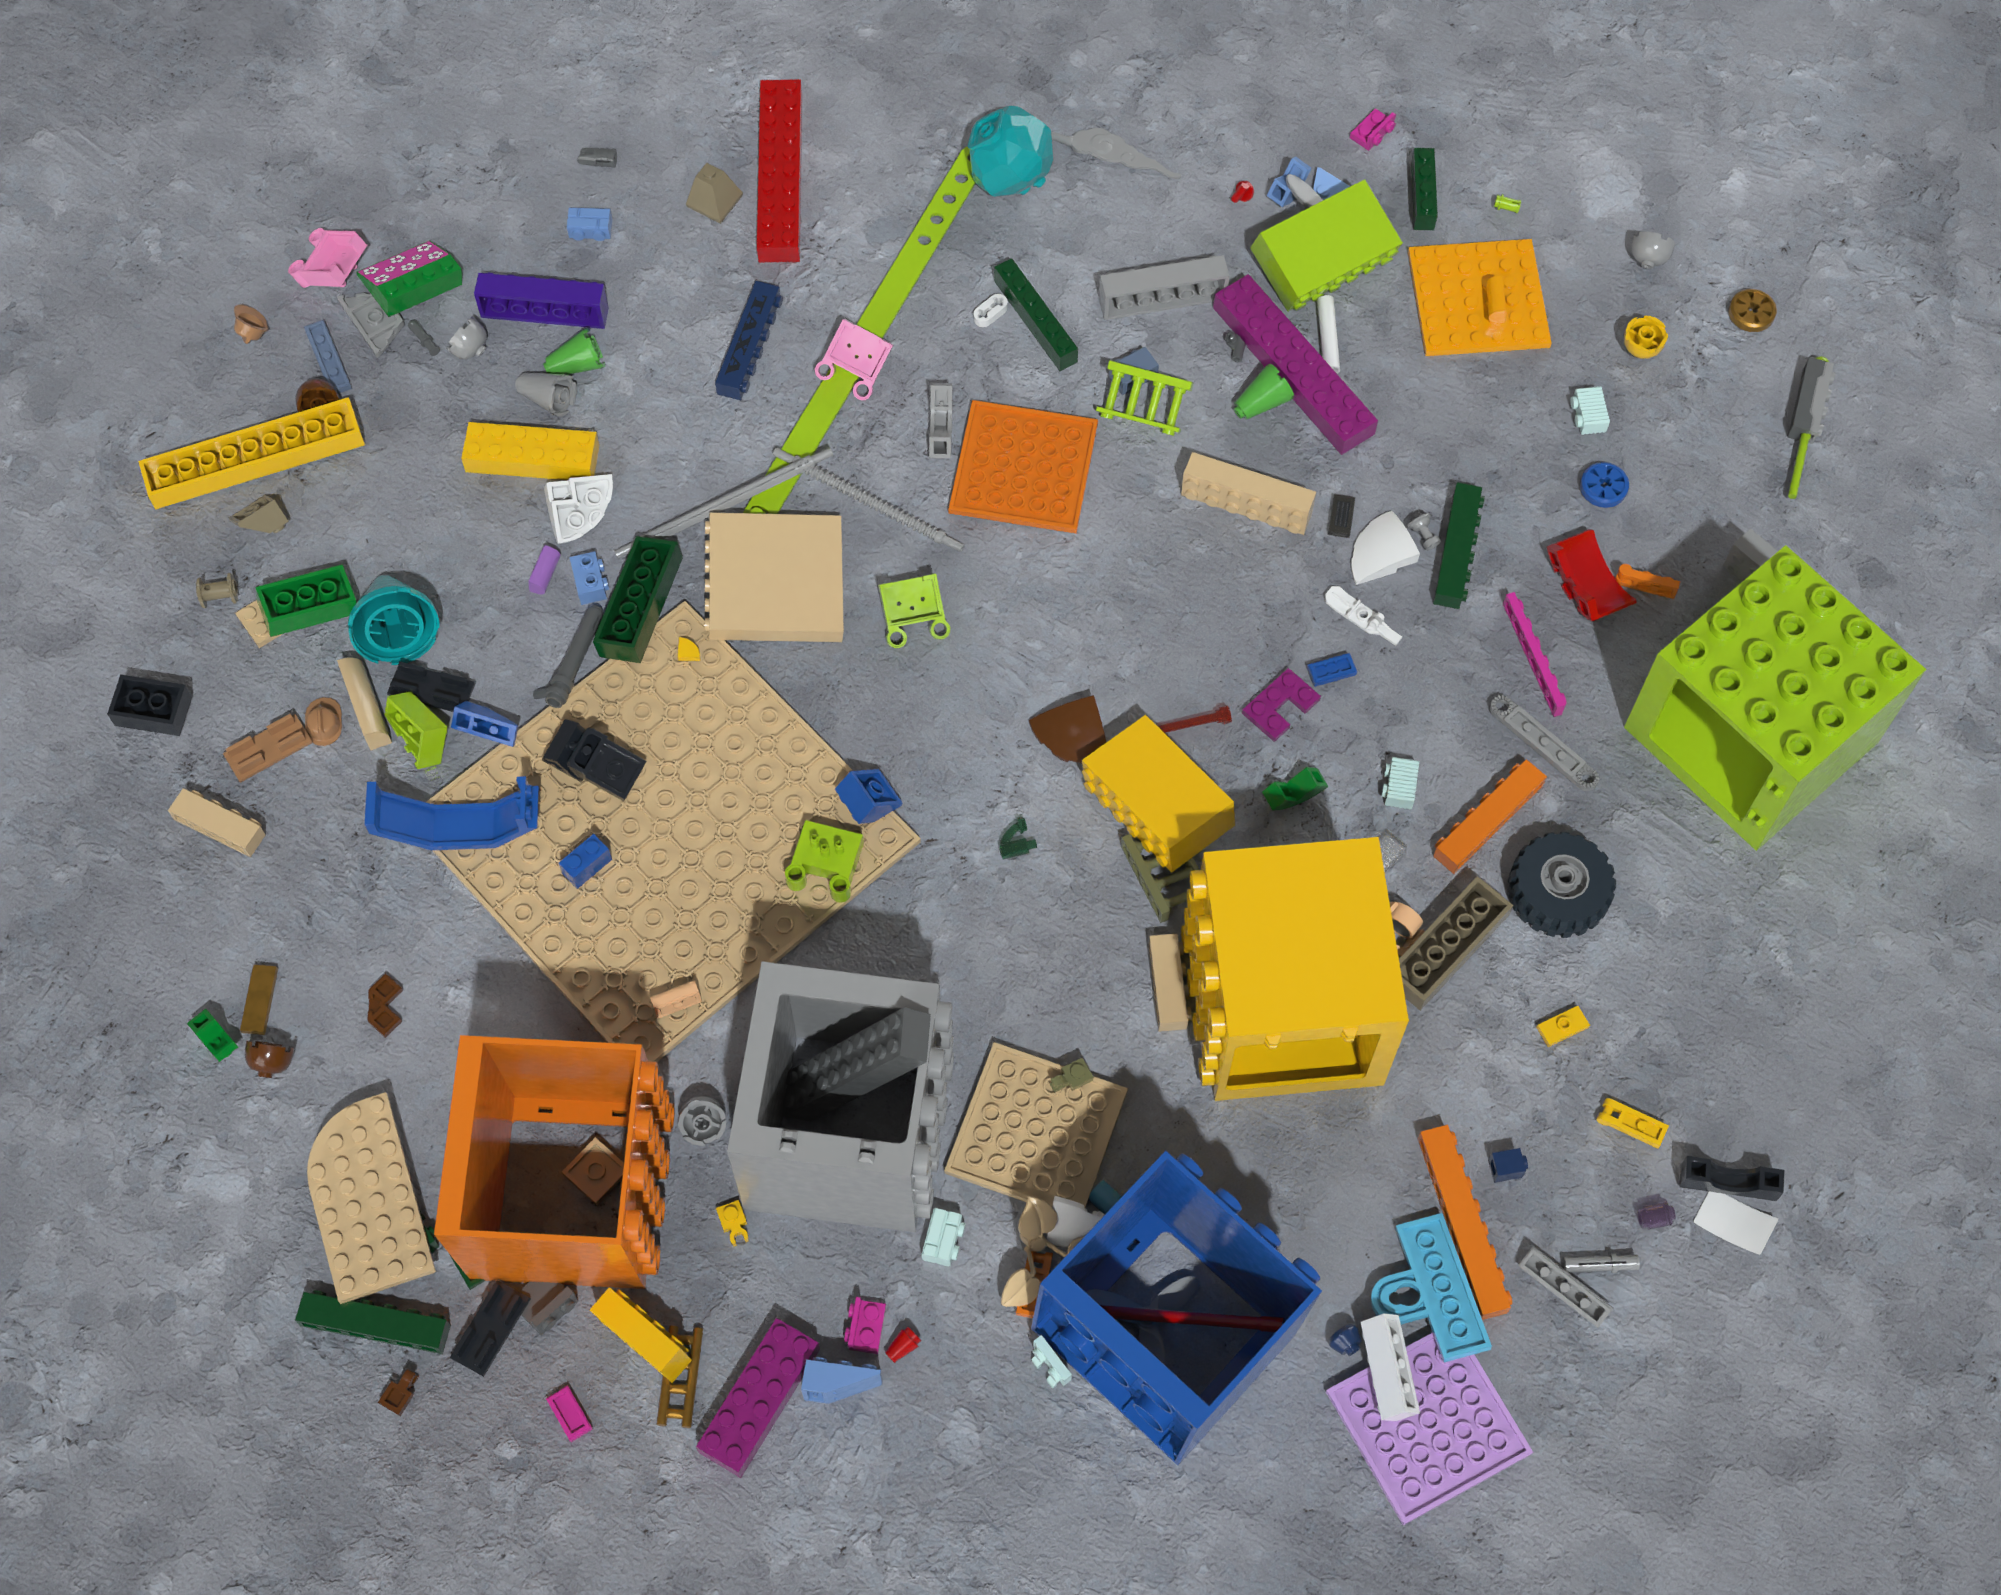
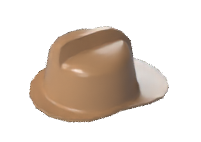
M236 305L234 307L236 317L234 331L242 336L245 344H248L250 340H259L264 332L268 331L266 319L259 311L246 305Z
M325 697L316 699L306 709L305 730L313 744L317 746L331 745L341 735V708L334 699Z

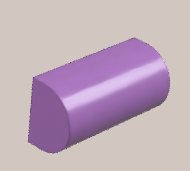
M546 545L543 547L529 579L530 592L537 594L545 593L561 556L556 549Z

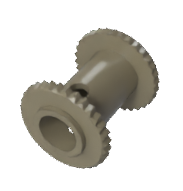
M228 573L227 580L213 583L204 584L201 578L196 580V593L202 608H207V601L230 597L234 604L237 603L238 588L233 574Z

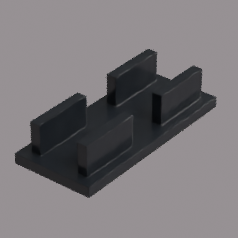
M399 661L387 695L391 696L411 691L424 705L454 712L455 706L465 701L469 702L476 683L467 680V678L443 672L439 673Z
M497 1280L455 1347L450 1359L484 1377L529 1303L530 1298Z

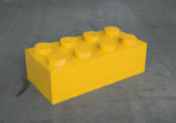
M609 1287L590 1309L606 1327L671 1383L676 1380L692 1361L687 1355L689 1350L684 1344L667 1332L655 1319L653 1320L640 1306L633 1303L620 1289L614 1292Z

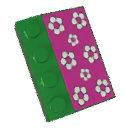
M430 240L356 272V275L388 317L462 285L461 267L451 254Z

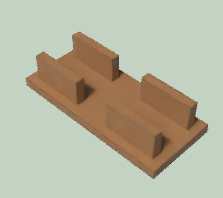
M288 714L266 726L267 730L252 738L248 736L226 748V752L223 755L240 783L313 743L296 714Z

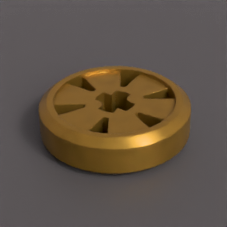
M1745 289L1738 292L1732 298L1728 312L1731 321L1738 328L1748 332H1760L1771 326L1775 319L1777 308L1774 300L1767 293L1757 289Z

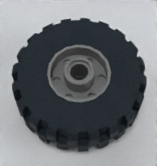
M1550 832L1545 833L1543 838L1537 836L1532 839L1529 845H1524L1520 850L1508 877V896L1513 898L1511 904H1513L1514 911L1520 913L1519 918L1524 923L1528 922L1532 925L1533 930L1537 932L1541 930L1551 937L1561 935L1562 938H1569L1574 933L1579 936L1586 933L1588 928L1593 929L1604 918L1615 896L1616 879L1612 878L1615 871L1613 865L1607 862L1608 856L1605 852H1600L1597 849L1598 845L1594 842H1588L1584 840L1583 836L1578 834L1576 836L1569 835V832H1560V834Z

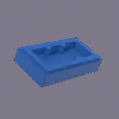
M1350 653L1311 663L1307 666L1314 687L1357 675V670Z

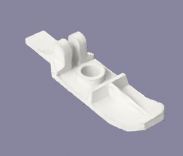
M1332 586L1325 594V601L1332 609L1367 633L1380 635L1395 646L1402 639L1401 635L1393 631L1384 622L1385 617L1382 613H1375L1362 604L1360 600H1356L1346 593L1340 586ZM1360 614H1365L1367 617L1362 618Z

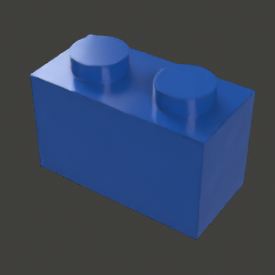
M593 834L558 864L562 874L578 889L607 865L612 858L609 849Z

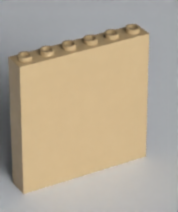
M710 513L709 521H705V534H709V540H705V553H709V559H705V573H709V579H705V592H709V598H705V612H709V618H705V631H709V640L842 642L844 627L841 516Z

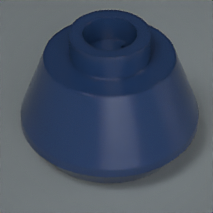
M1347 1324L1340 1328L1329 1339V1346L1341 1355L1347 1354L1351 1356L1361 1348L1359 1346L1361 1343L1359 1330L1353 1324Z

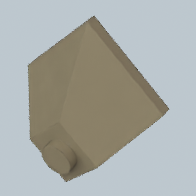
M706 163L694 179L686 207L721 224L743 196V192L724 171Z
M263 495L229 517V520L239 527L266 533H277L285 528L284 524L289 522L276 501L267 495Z

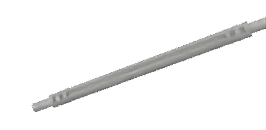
M828 448L811 457L808 455L640 537L662 540L709 518L710 513H720L815 467L814 464L833 456L832 450ZM634 542L615 550L617 558L619 559L629 554Z

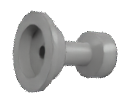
M1429 513L1417 517L1407 526L1408 529L1421 532L1425 539L1423 546L1426 551L1435 548L1441 543L1439 537L1433 536L1428 529L1430 524L1429 518L1431 517Z

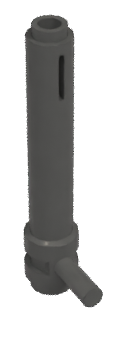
M592 605L586 610L557 675L553 676L548 688L533 692L534 699L545 698L546 703L554 708H561L567 702L568 694L571 693L574 687L573 681L603 618L602 608Z

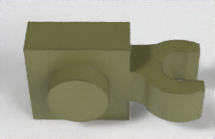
M1080 1058L1062 1067L1061 1072L1063 1075L1052 1078L1050 1086L1054 1092L1068 1085L1074 1091L1093 1081L1094 1077L1083 1058Z

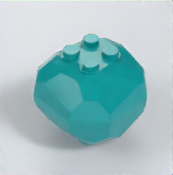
M1006 106L982 117L972 128L967 146L970 149L972 177L980 188L991 196L1000 197L1014 194L1025 195L1031 186L1039 188L1045 183V176L1049 173L1053 162L1051 129L1045 123L1018 106Z

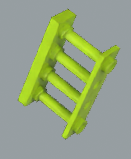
M1109 360L1107 369L1112 371L1111 375H1113L1105 408L1097 407L1096 411L1101 412L1100 416L1112 420L1113 416L1162 428V433L1174 436L1175 432L1180 433L1181 429L1174 426L1183 394H1186V390L1192 392L1194 383ZM1126 374L1133 376L1132 380L1134 382L1124 414L1113 411L1121 378H1124ZM1145 380L1153 382L1154 390L1146 419L1135 417L1133 415L1141 385ZM1168 385L1174 387L1173 391L1175 393L1167 423L1154 422L1162 389H1165V386Z

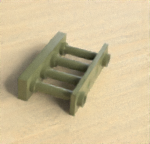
M1130 834L1123 836L1121 848L1159 922L1162 923L1169 920L1172 907L1187 901V891L1167 899L1163 898L1160 892L1161 888L1190 877V871L1199 870L1195 860L1192 857L1185 862L1187 868L1159 880L1157 878L1153 879L1150 873L1151 869L1160 866L1156 857L1151 860H1143L1140 854L1141 850L1144 849L1141 841H1134Z

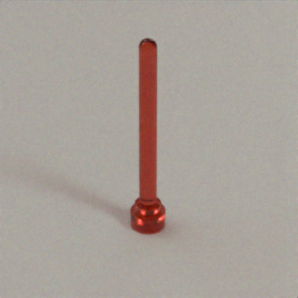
M1226 705L1219 707L1218 710H1215V713L1157 726L1164 733L1216 721L1217 723L1228 724L1232 723L1229 706Z

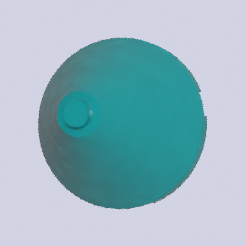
M388 575L379 576L373 581L353 607L348 619V633L354 649L365 659L377 664L379 661L391 662V665H398L399 661L409 663L420 658L433 646L436 641L438 628H440L437 610L432 601L423 593Z

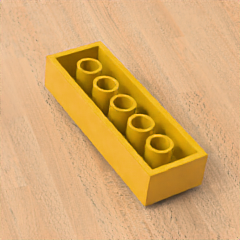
M468 422L461 460L465 472L569 480V478L595 475L600 445L597 433L591 431Z

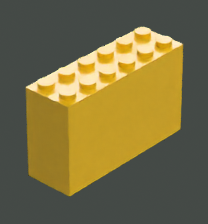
M1146 715L1082 760V774L1086 790L1090 794L1094 793L1098 797L1100 804L1104 808L1108 807L1112 811L1114 818L1127 827L1130 835L1134 838L1137 837L1141 841L1143 848L1149 853L1152 852L1156 856L1158 863L1162 867H1167L1171 872L1175 871L1235 826L1234 801Z

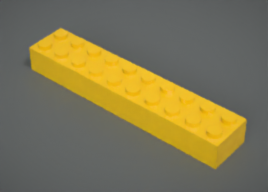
M348 397L138 462L148 497L156 510L364 446L365 443Z

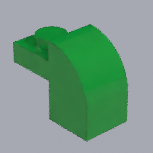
M204 1009L187 1023L218 1062L230 1056L238 1048L236 1043L207 1009Z

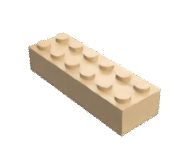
M1192 452L1184 471L1181 495L1189 500H1197L1211 507H1219L1233 514L1237 513L1247 516L1251 520H1259L1270 526L1281 527L1291 533L1304 535L1313 512L1316 491Z

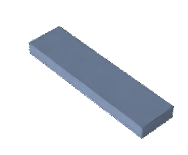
M324 320L304 326L325 381L332 384L338 394L352 389Z

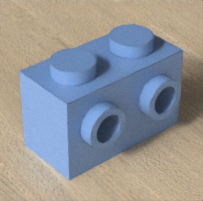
M596 552L569 557L581 605L607 599L605 591L609 590L606 577L602 578L601 572L605 570L602 559H597Z

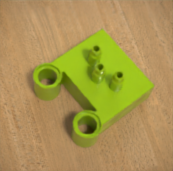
M936 574L878 585L888 632L886 642L890 647H903L907 641L906 633L899 629V626L933 620L929 627V633L934 639L941 640L949 635L950 625L945 620ZM938 623L945 626V633L942 636H938L934 632V627ZM893 632H898L902 635V641L898 645L893 644L890 640Z
M805 820L792 862L785 870L787 887L792 891L804 889L807 884L806 873L831 879L829 887L832 899L839 903L846 902L851 896L850 885L864 845L863 834ZM793 875L801 876L798 880L791 879ZM838 886H844L846 888L843 891L835 890V888Z

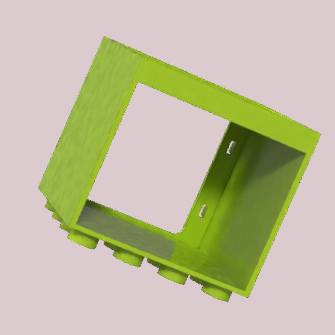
M1785 545L1657 654L1624 728L1757 851L1879 743L1927 669Z

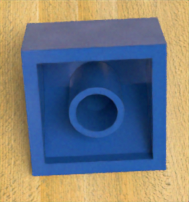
M879 769L850 771L835 788V791L840 796V800L847 806L853 819L858 824L873 823L903 804Z

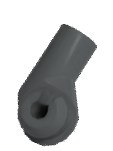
M1230 331L1225 335V340L1233 350L1232 360L1241 362L1245 342L1235 332Z

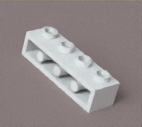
M1381 1314L1362 1321V1337L1366 1345L1367 1360L1371 1369L1372 1384L1376 1392L1381 1420L1399 1421L1420 1414L1399 1315Z

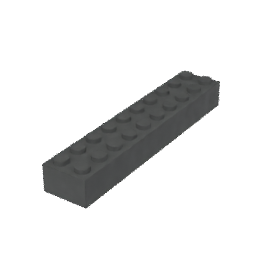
M904 1007L789 1070L786 1082L788 1085L787 1095L784 1099L785 1116L811 1122L926 1063L931 1014Z

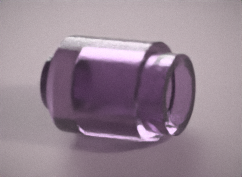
M1667 1201L1644 1205L1642 1209L1637 1210L1641 1228H1647L1648 1230L1671 1226L1672 1220L1676 1219L1674 1207L1672 1205L1669 1206Z

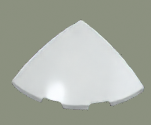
M612 474L569 478L568 481L547 482L545 484V497L557 544L568 543L581 538L600 522L611 500L613 489Z
M1393 511L1384 513L1372 520L1356 539L1351 559V571L1355 585L1394 574L1397 568L1418 562L1420 553L1404 524Z
M1055 1196L1052 1208L1057 1214V1223L1055 1228L1048 1232L1047 1241L1056 1246L1068 1247L1078 1237H1085L1105 1214L1100 1211H1093L1092 1214L1088 1213L1083 1204Z

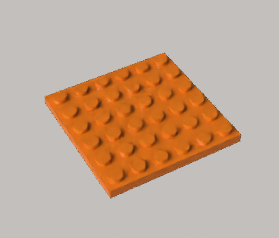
M972 400L949 504V514L1077 534L1098 419Z

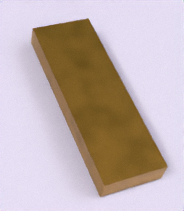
M253 965L240 1027L241 1033L265 1035L278 973L276 966Z

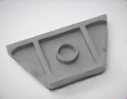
M371 293L356 294V297L344 298L343 295L337 296L339 304L376 358L380 357L404 326L400 315L397 313L388 317Z

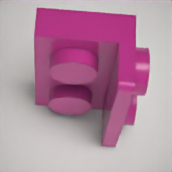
M1375 108L1351 132L1350 139L1369 151L1374 145L1378 146L1386 133L1393 131L1396 125V114L1392 112L1389 116H1386Z
M856 1296L855 1303H851L848 1317L852 1318L851 1327H846L844 1342H848L849 1350L878 1354L886 1304L863 1301L861 1297Z

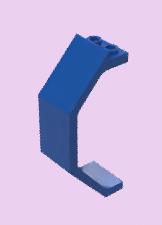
M520 776L516 779L520 790L496 802L435 805L384 792L379 788L376 781L367 782L365 826L369 834L428 850L497 848L537 828L539 786L529 785L526 776Z

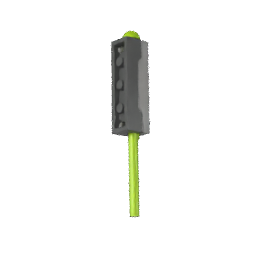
M1823 356L1817 358L1809 357L1801 376L1787 437L1800 441L1788 493L1790 499L1797 498L1808 443L1813 444L1816 436H1821L1824 427L1820 423L1821 419H1825L1828 407L1824 405L1825 402L1829 401L1832 390L1828 388L1834 381L1835 372H1832L1834 363L1829 362Z

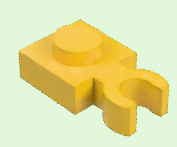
M739 1200L716 1208L724 1233L731 1231V1244L734 1247L737 1246L735 1238L738 1235H742L745 1242H748V1233L745 1229L741 1228L747 1225Z

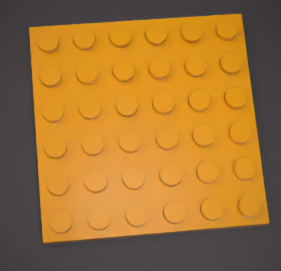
M1532 239L1408 248L1425 356L1551 347V337ZM1494 276L1504 277L1505 323H1493L1489 320L1486 282Z

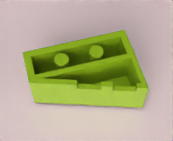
M411 691L387 696L384 715L397 737L402 736L407 745L404 748L407 753L412 752L417 760L414 763L416 768L421 769L441 764L447 726Z

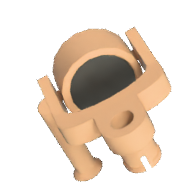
M1389 902L1394 932L1407 938L1403 947L1397 945L1398 956H1402L1425 932L1423 929H1419L1423 924V920L1409 906L1400 902Z

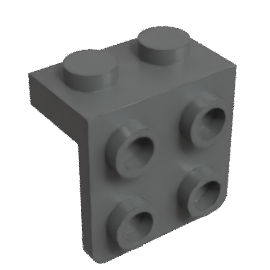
M529 1282L519 1291L530 1298L521 1316L541 1336L553 1328L556 1322L563 1315L569 1313L578 1303L574 1292L568 1286L565 1288L561 1283Z

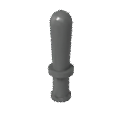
M409 321L408 327L421 341L422 347H426L431 356L437 355L440 349L434 345L431 336H427L417 321Z

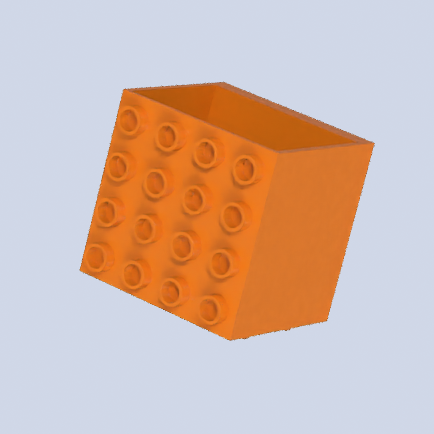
M460 1035L434 1235L469 1279L520 1283L550 1282L561 1283L562 1285L645 1289L646 1276L658 1275L660 1246L655 1245V1236L651 1234V1227H663L665 1198L660 1197L659 1185H656V1179H667L669 1175L670 1152L669 1150H664L665 1142L664 1137H661V1132L673 1131L675 1115L674 1103H669V1090H664L663 1076H658V1062L648 1061L642 1044ZM539 1108L542 1109V1110H549V1111H552V1110H553V1112H552V1113H541V1112H539ZM613 1112L616 1114H626V1117L613 1116ZM514 1122L628 1127L616 1238L499 1232L511 1132Z

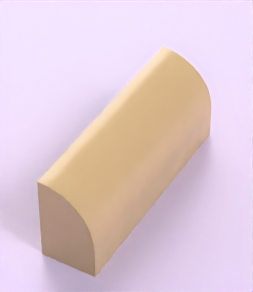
M357 658L337 660L370 751L391 744V738L363 662Z

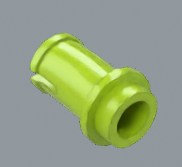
M1501 194V196L1497 195L1494 207L1497 210L1504 209L1518 213L1521 200L1504 197V194Z

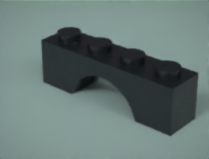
M1686 1156L1681 1163L1680 1187L1777 1201L1784 1193L1785 1170L1762 1166L1752 1169H1732L1719 1166L1712 1159Z

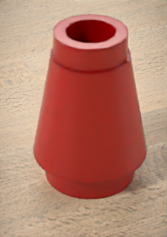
M906 1327L904 1330H900L885 1353L895 1363L918 1348L917 1344L922 1340L910 1327Z

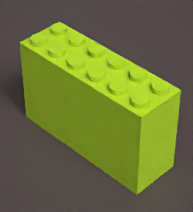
M1364 179L1261 232L1250 249L1287 312L1292 309L1300 310L1310 300L1313 302L1317 301L1327 291L1332 293L1341 287L1340 284L1344 282L1349 284L1355 281L1358 275L1363 272L1365 275L1369 274L1379 264L1382 266L1388 264L1393 260L1392 257L1399 252L1398 249L1403 242Z

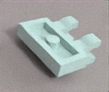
M1042 1335L1033 1341L1034 1350H1032L1035 1355L1032 1358L1033 1364L1037 1369L1042 1366L1043 1362L1048 1365L1050 1369L1047 1371L1050 1376L1047 1378V1382L1052 1389L1057 1386L1059 1381L1063 1386L1066 1385L1072 1378L1070 1371Z

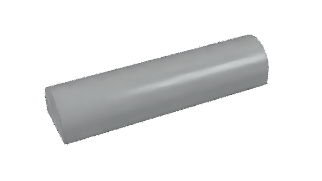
M1535 1246L1530 1249L1518 1265L1597 1328L1613 1309L1611 1305Z

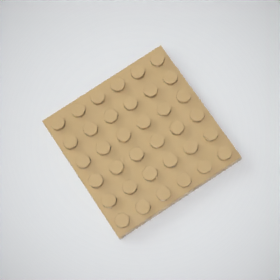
M994 1042L944 1173L1027 1202V1198L1030 1196L1041 1199L1052 1207L1054 1197L1058 1196L1081 1203L1086 1208L1128 1088L1094 1077L1093 1081L1074 1091L1068 1085L1054 1092L1050 1086V1083H1052L1051 1079L1055 1076L1063 1075L1061 1068L1064 1066Z

